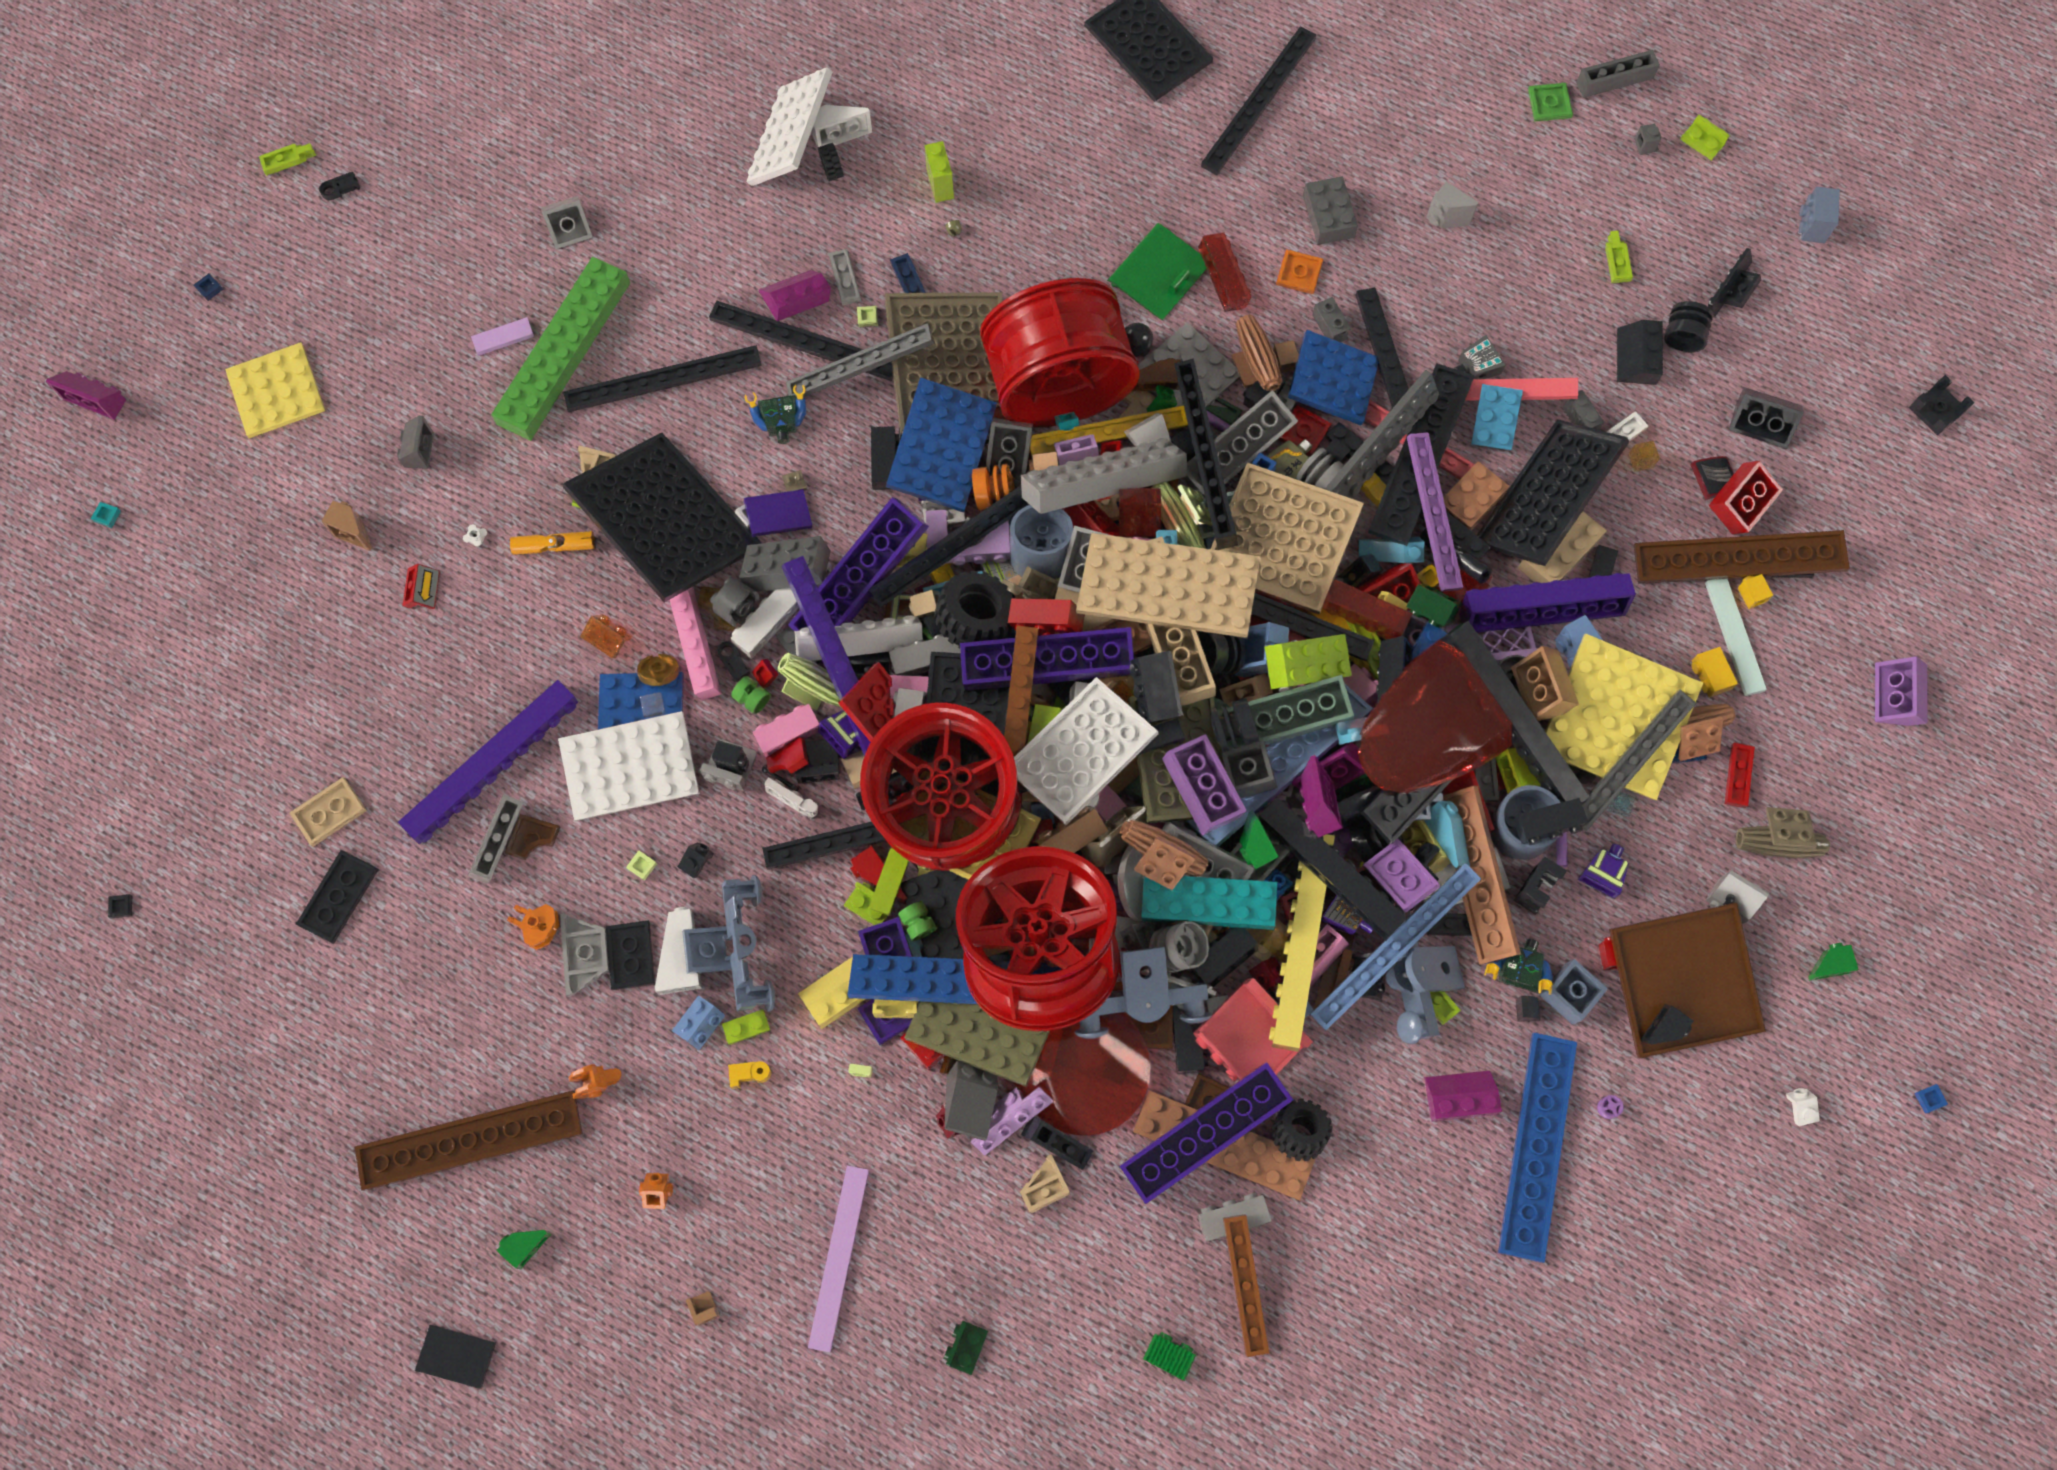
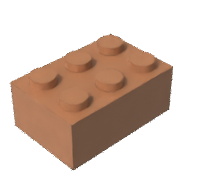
M1478 461L1443 497L1445 508L1472 531L1503 498L1510 486Z

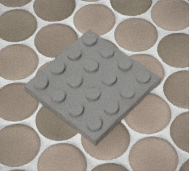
M1188 322L1138 364V368L1141 370L1159 360L1167 358L1181 359V361L1194 358L1205 407L1211 405L1217 397H1220L1240 379L1237 367ZM1173 390L1177 401L1175 407L1183 406L1180 390ZM1150 391L1155 397L1158 396L1157 391Z

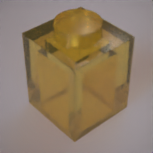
M1654 440L1635 444L1628 454L1634 472L1654 468L1660 459Z

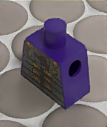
M1338 896L1335 897L1321 918V921L1352 935L1358 927L1369 934L1373 930Z

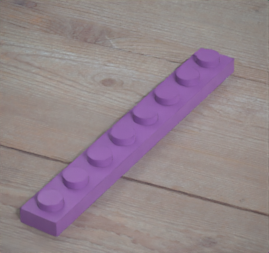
M1429 433L1409 434L1407 441L1441 592L1460 590L1463 588Z

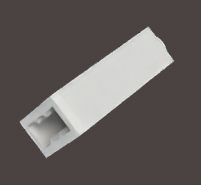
M678 907L673 912L668 913L655 984V992L658 995L702 988L700 973L687 974L682 931L684 929H695L693 912L691 909H687V907Z

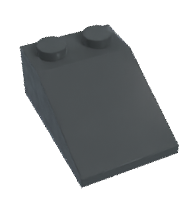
M957 1060L947 1074L944 1129L986 1141L998 1090V1075Z

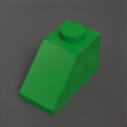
M1842 943L1829 945L1830 949L1821 954L1809 974V981L1852 974L1858 971L1852 945L1843 946Z
M546 1230L507 1234L499 1242L500 1247L496 1251L515 1269L521 1270L552 1234Z

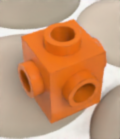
M646 1173L644 1182H640L639 1195L642 1196L643 1208L665 1209L668 1197H672L673 1183H669V1174Z

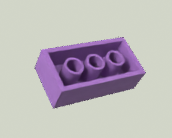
M1206 734L1169 750L1162 758L1202 836L1240 819L1247 812Z

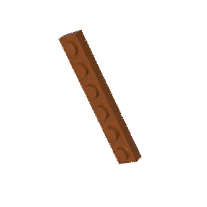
M1017 626L1004 734L1013 756H1016L1026 746L1039 628Z
M1242 1214L1224 1217L1223 1223L1246 1357L1269 1354L1247 1216Z

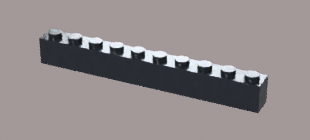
M1194 358L1174 363L1217 548L1221 550L1238 546L1235 526Z
M1466 621L1456 626L1440 638L1444 648L1452 655L1457 667L1463 671L1469 684L1480 696L1481 702L1492 713L1493 719L1503 729L1506 738L1512 742L1517 754L1523 758L1530 773L1536 777L1541 787L1554 794L1560 803L1580 798L1581 802H1584L1590 796L1470 622Z

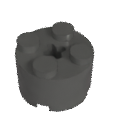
M729 577L721 590L716 592L711 598L713 612L732 626L737 627V623L740 625L744 624L747 616L755 611L756 607L753 605L755 600L759 601V594L739 579Z

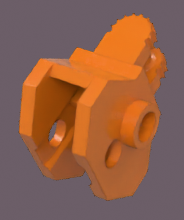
M516 904L513 909L525 915L522 922L510 916L507 921L523 931L524 943L535 950L550 945L560 927L558 912L547 904L534 910L530 908L527 910Z
M591 1064L572 1072L568 1077L569 1082L582 1081L583 1087L576 1089L575 1093L572 1094L573 1099L601 1096L608 1086L616 1084L621 1079V1070L617 1068L604 1070L603 1066Z

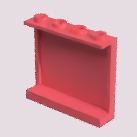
M1247 978L1212 1013V1017L1203 1022L1193 1032L1197 1037L1195 1040L1197 1044L1204 1050L1207 1048L1212 1053L1210 1056L1212 1060L1219 1066L1222 1064L1227 1069L1225 1073L1234 1082L1236 1080L1240 1081L1265 1062L1269 1064L1277 1075L1298 1053L1272 1047L1273 1041L1269 1040L1271 1027H1275L1277 1019L1273 1018L1274 1006L1279 1005L1254 978ZM1303 1031L1299 1051L1302 1048H1308L1313 1043Z

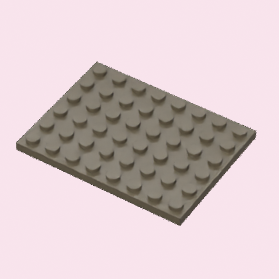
M1002 292L885 293L889 339L928 323L931 326L935 344L892 361L900 435L903 433L920 377L997 402L993 418L1007 420L1001 411L997 389L980 336V328L984 319L992 309L1003 301Z

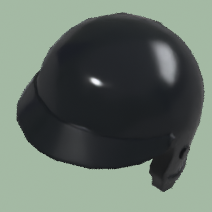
M1143 323L1129 324L1125 327L1132 353L1135 357L1140 355L1144 357L1151 350L1153 333Z

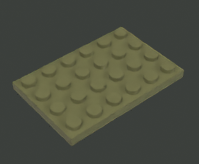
M1135 696L1129 697L1128 705L1137 712V698ZM1213 697L1181 706L1183 716L1176 718L1179 720L1185 738L1184 741L1137 755L1143 801L1147 809V823L1194 820L1162 760L1169 750L1206 734L1225 769L1221 753L1222 747L1216 740L1211 723L1210 708L1215 707ZM1170 720L1161 721V722H1155V723H1149V724L1152 725V726H1155V725H1158V724H1161V723H1164V722H1167V721H1170Z
M920 1001L917 1013H915L904 1038L915 1044L1027 1087L1050 1031H1027L1007 1026L989 1016L978 1004Z

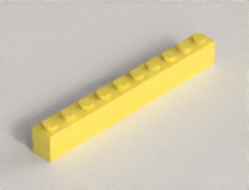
M1323 835V840L1328 845L1334 844V835ZM1300 861L1298 871H1302L1301 879L1296 878L1294 891L1298 892L1297 900L1293 899L1291 912L1295 913L1294 921L1289 920L1287 933L1291 934L1290 942H1285L1283 953L1288 955L1287 962H1282L1280 975L1284 976L1283 984H1278L1276 997H1280L1279 1006H1274L1273 1018L1277 1019L1276 1026L1271 1027L1269 1040L1273 1041L1272 1047L1299 1052L1326 892V885Z

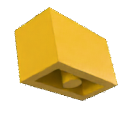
M1721 647L1697 654L1692 660V670L1695 674H1698L1701 682H1703L1702 690L1704 693H1707L1709 698L1730 691L1738 684Z

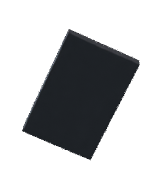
M650 921L606 926L611 990L655 985Z
M429 1325L415 1371L482 1389L496 1342Z

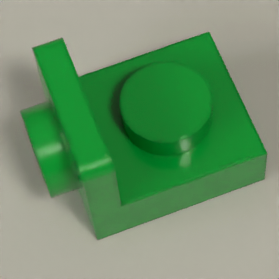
M1157 385L1156 391L1158 396L1146 410L1148 413L1175 407L1177 401L1174 391L1169 387Z

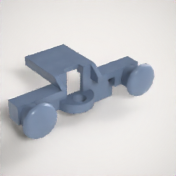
M752 875L750 881H740V879L725 880L722 883L726 926L684 929L682 931L687 974L732 970L737 1011L752 1010L756 1005H765L767 1012H770L775 1006V990L772 982L765 980L763 986L753 987V979L749 978L748 962L742 960L753 952L756 946V937L751 928L743 924L741 908L743 907V900H751L754 907L760 904L762 898L760 880L756 875ZM741 936L748 937L750 945H741L739 938ZM733 939L734 952L727 956L725 941Z

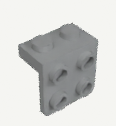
M720 739V741H723V742H726V743H730V744H733V745H737V744H734V743H731V742H728V741H725V740ZM740 746L743 748L748 758L747 760H749L746 773L743 772L742 776L717 768L712 756L708 764H702L700 772L706 781L711 783L719 782L729 789L743 791L757 757L756 751Z

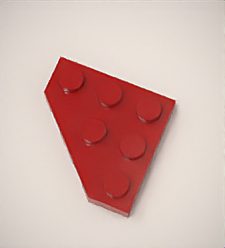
M879 662L874 664L838 702L870 742L878 731L894 716L893 699H891L890 687H893L892 677Z

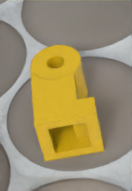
M1374 473L1369 480L1363 483L1360 490L1378 507L1387 485Z
M758 1061L728 1065L731 1089L741 1088L740 1082L757 1081L758 1083H763L769 1080L771 1076V1070L765 1062Z

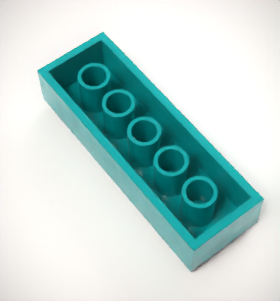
M1144 876L1141 918L1142 921L1182 923L1192 921L1198 925L1274 930L1277 882L1183 876L1174 889L1171 890Z

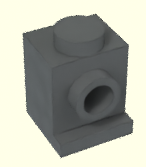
M1655 124L1640 126L1634 138L1639 154L1659 151L1658 144L1661 141V133Z

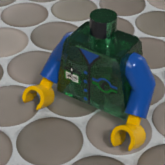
M796 385L793 387V392L797 395V398L795 395L760 400L758 404L755 403L757 396L754 392H752L754 395L753 401H748L745 394L744 398L750 404L749 410L753 422L762 431L768 432L769 437L777 436L779 444L790 442L789 433L797 432V426L802 424L806 415V401L803 397V394L806 392L805 385H802V393L797 392Z
M1528 938L1524 948L1519 947L1520 955L1494 961L1486 966L1484 975L1486 976L1487 973L1493 974V980H1496L1497 976H1499V982L1537 994H1540L1541 990H1548L1549 995L1552 994L1553 974L1549 963L1544 960V954L1537 952L1539 942L1534 939Z

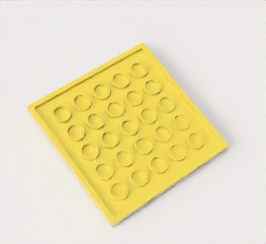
M1584 634L1568 673L1579 705L1564 715L1550 718L1545 732L1567 764L1603 778L1677 690L1681 689L1696 702L1703 682L1596 637ZM1693 708L1624 788L1652 800H1657L1681 740V726L1687 725Z

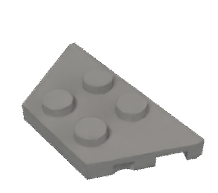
M560 914L566 996L571 997L609 972L607 934L604 927Z

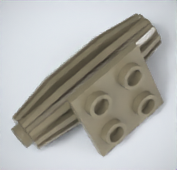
M1767 807L1766 814L1769 826L1739 828L1736 832L1737 849L1764 856L1788 858L1818 857L1825 855L1830 849V841L1826 836L1814 832L1808 810Z

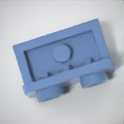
M698 995L672 1031L697 1050H700L723 1020L725 1014Z

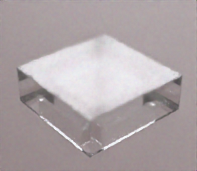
M661 692L640 696L644 718L665 714Z

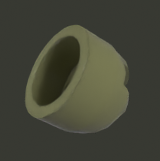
M959 220L950 221L945 225L950 236L955 237L956 234L959 235L962 231Z

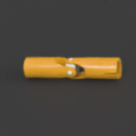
M593 531L559 533L547 536L510 537V549L512 555L542 553L545 551L595 549V542H593L595 537ZM559 537L565 539L564 544L560 547L557 539Z

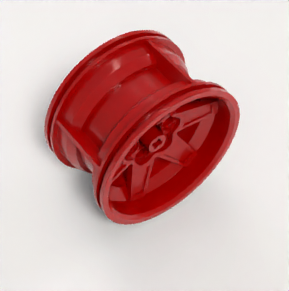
M1066 278L1029 287L998 304L986 316L981 325L980 336L997 389L1003 416L1009 421L1032 423L1033 427L1057 426L1054 416L1074 412L1080 421L1097 415L1120 402L1134 389L1139 380V368L1128 341L1116 293L1104 282L1088 278Z
M929 703L915 706L896 715L874 736L862 762L860 773L861 796L871 822L898 854L924 868L950 871L949 869L970 867L972 864L989 858L1005 844L1006 839H1009V835L1015 829L1022 807V793L1019 794L1017 789V768L1008 742L990 720L980 713L961 705ZM940 736L934 759L931 763L906 752L922 740ZM961 738L978 745L989 755L990 759L964 766L961 765ZM943 762L951 764L947 771L939 769ZM894 769L910 782L914 788L890 805L888 786ZM924 771H929L931 776L928 780H921L920 774ZM966 774L969 777L967 782L959 783L957 782L958 776ZM999 778L998 798L992 811L974 792ZM943 786L947 787L946 790L940 792L939 789H943ZM920 793H928L929 796L925 802L917 800ZM958 796H965L966 802L964 804L957 805L955 803ZM945 805L946 811L943 814H936L935 809L937 806ZM927 815L929 841L913 836L904 830L900 824ZM957 817L979 828L962 839L951 841Z
M1033 846L1003 853L986 862L969 878L958 899L956 925L959 940L964 950L963 964L967 986L976 1003L989 1016L1007 1026L1021 1030L1051 1031L1066 1028L1086 1019L1107 1000L1118 978L1119 948L1115 936L1117 924L1115 896L1103 873L1090 861L1073 852L1054 847ZM1063 907H1065V908L1071 909V910H1073V911H1068V912H1064V913H1063V912H1062V909H1063ZM1003 916L1008 921V923L992 925ZM1096 938L1091 951L1086 956L1071 943L1072 939ZM1006 951L1012 956L1007 970L994 965L988 959V957ZM1042 961L1050 967L1062 968V970L1051 973L1032 974L1033 971L1041 967Z

